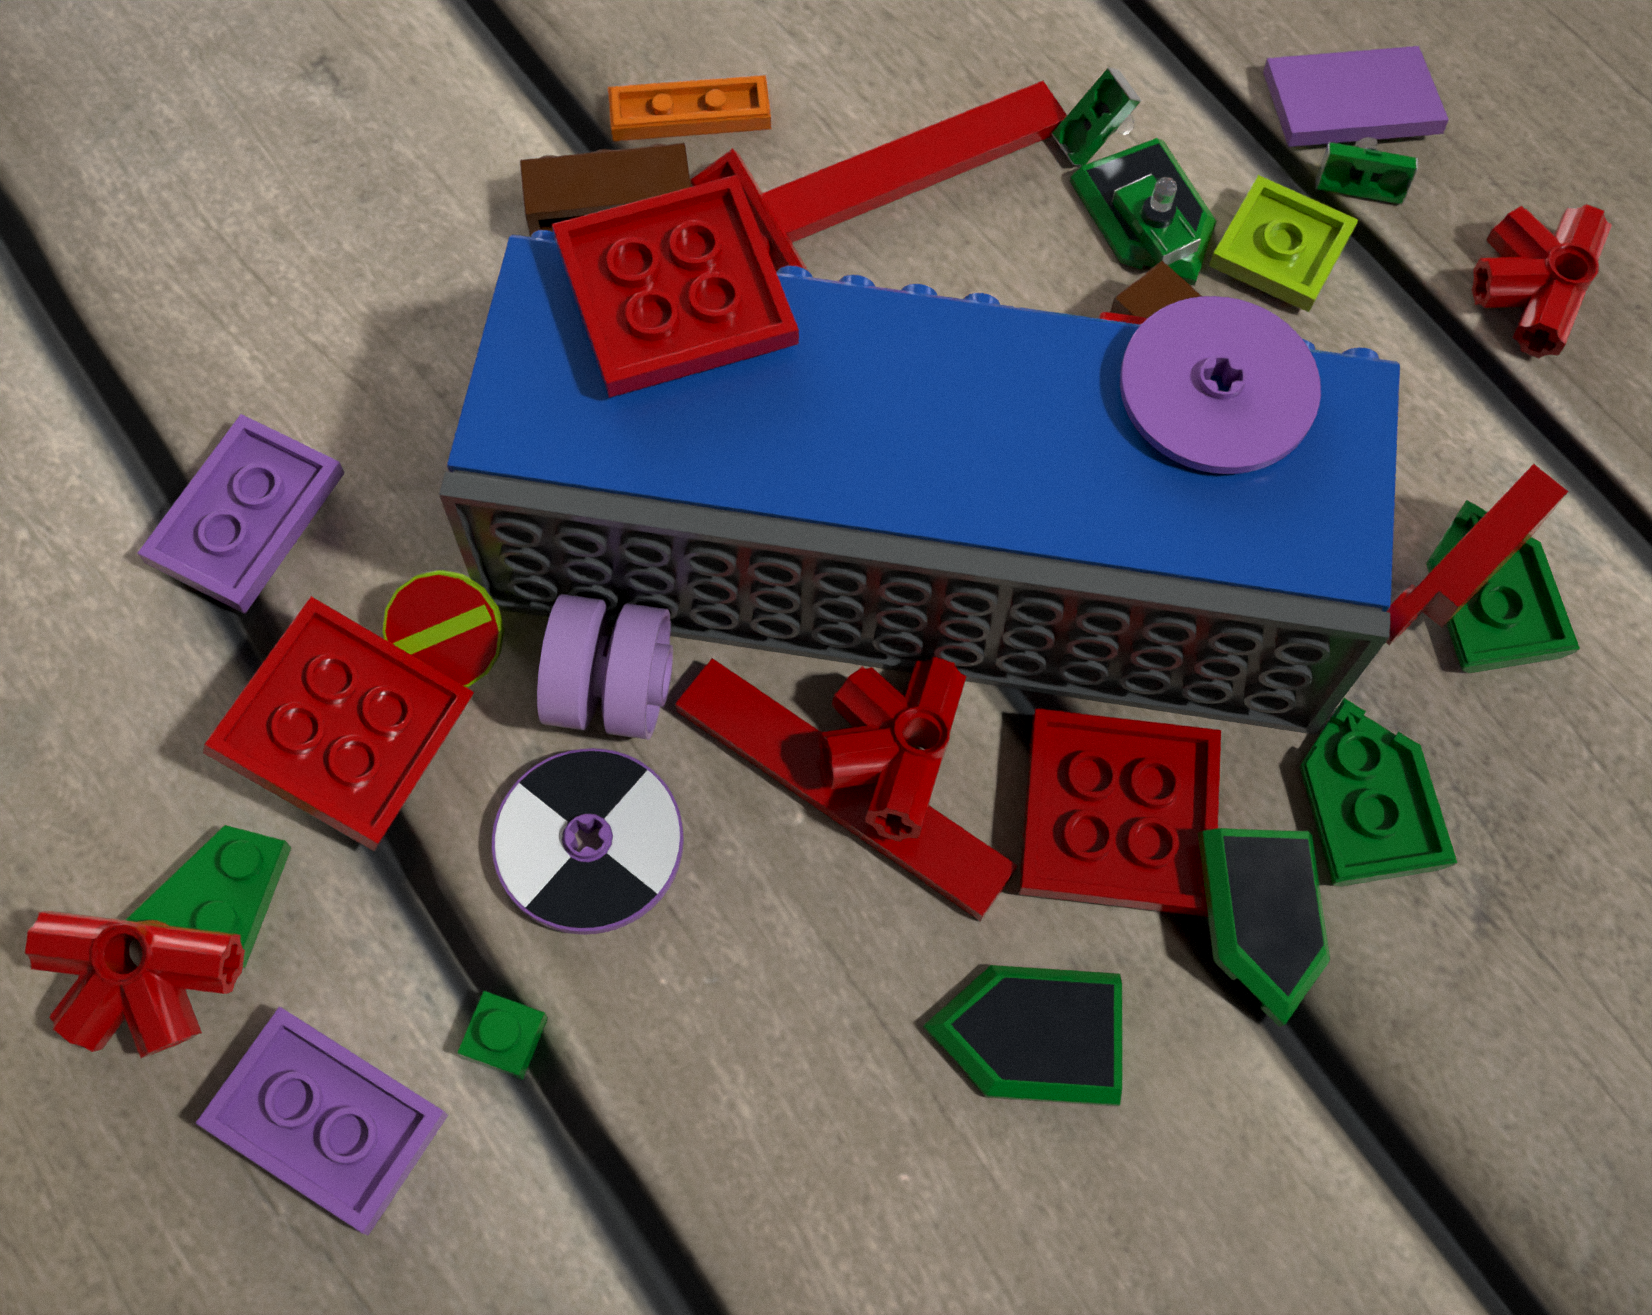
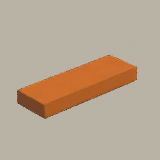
M766 75L608 87L613 141L771 130V113Z

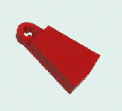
M1533 464L1417 587L1411 584L1391 604L1387 611L1390 613V635L1386 644L1390 646L1422 613L1426 614L1443 628L1530 539L1569 491Z

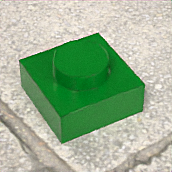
M483 991L457 1054L462 1059L523 1080L548 1017L545 1012Z

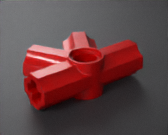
M1588 204L1579 208H1567L1553 235L1527 209L1520 206L1508 213L1489 233L1486 241L1502 257L1480 258L1473 269L1474 278L1471 291L1475 305H1482L1483 308L1524 307L1512 337L1519 343L1521 352L1541 358L1547 355L1558 356L1564 349L1586 291L1598 274V260L1612 227L1604 216V210Z
M933 657L926 661H916L905 696L897 691L872 667L865 669L863 666L847 677L842 687L834 694L832 707L854 728L821 732L818 745L825 784H829L831 789L877 783L865 822L873 826L880 836L900 842L906 838L918 839L935 782L950 740V732L967 677L956 668L954 662L938 657ZM910 745H917L925 750L916 749Z
M42 911L39 912L33 927L28 930L25 954L29 957L31 969L79 975L49 1016L54 1024L53 1030L70 1044H76L91 1052H95L105 1047L126 1018L139 1056L144 1058L177 1046L202 1033L186 989L220 994L233 992L234 985L242 974L245 950L242 948L239 934L168 926L166 923L157 920L135 922ZM134 937L142 947L143 956L139 966H136L130 957V945Z

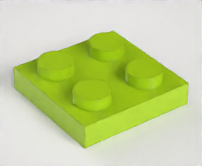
M1258 175L1215 249L1209 267L1310 312L1358 220Z

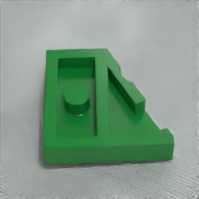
M224 825L141 904L126 921L157 920L166 923L168 926L239 934L242 948L245 950L243 968H245L288 859L291 846L282 839Z

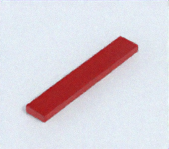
M1044 80L778 186L764 192L763 195L793 243L1052 137L1053 131L1067 114Z
M713 658L675 703L676 712L980 922L1016 872L1018 865L930 805L928 806L918 839L906 838L899 842L878 835L877 830L865 822L877 783L831 789L829 784H825L820 766L818 743L821 731Z

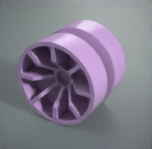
M565 594L559 595L549 616L540 657L537 686V708L540 722L545 725L585 730L596 712L599 699L602 698V717L607 734L649 740L654 732L660 707L665 705L671 681L673 646L670 645L671 622L669 610L625 604L616 619L612 635L609 636V618L606 604L603 600Z

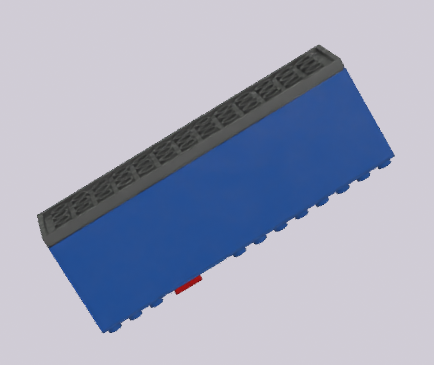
M539 230L532 233L531 237L509 236L447 463L449 472L445 471L439 492V497L470 579L486 589L499 607V610L549 618L553 605L561 594L600 599L606 604L609 627H614L616 619L625 604L669 610L671 622L670 636L908 673L913 672L916 661H926L933 657H938L954 662L956 668L967 676V682L1313 735L1318 732L1389 639L1390 613L1387 611L1391 607L1400 364L1397 361L1379 359V355L1371 349L1351 348L1342 354L1315 350L1313 343L1303 339L1316 362L1320 377L1321 396L1316 417L1302 442L1286 457L1265 468L1239 474L1210 473L1184 466L1160 453L1142 437L1126 412L1120 390L1121 365L1132 336L1148 318L1111 312H1102L1099 318H1091L1021 307L1015 308L1014 306L1000 305V302L995 297L986 293H972L964 299L938 296L934 289L923 284H909L901 290L875 287V284L870 279L860 275H847L839 281L813 278L809 271L801 267L785 266L776 273L799 329V344L609 398L557 248L554 233L552 231ZM1211 376L1210 380L1217 383L1218 391H1229L1230 387L1224 386L1221 376Z

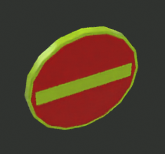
M437 570L418 574L396 589L385 608L382 633L384 639L463 686L469 687L487 675L499 658L502 651L504 627L499 607L483 586L464 574Z

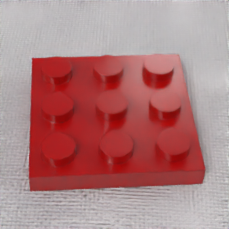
M738 175L552 224L555 242L609 398L799 344L798 326Z
M311 596L205 742L203 754L375 851L469 704L474 692Z
M1036 708L1032 717L1019 895L1208 917L1198 833L1205 830L1218 829L1221 730Z

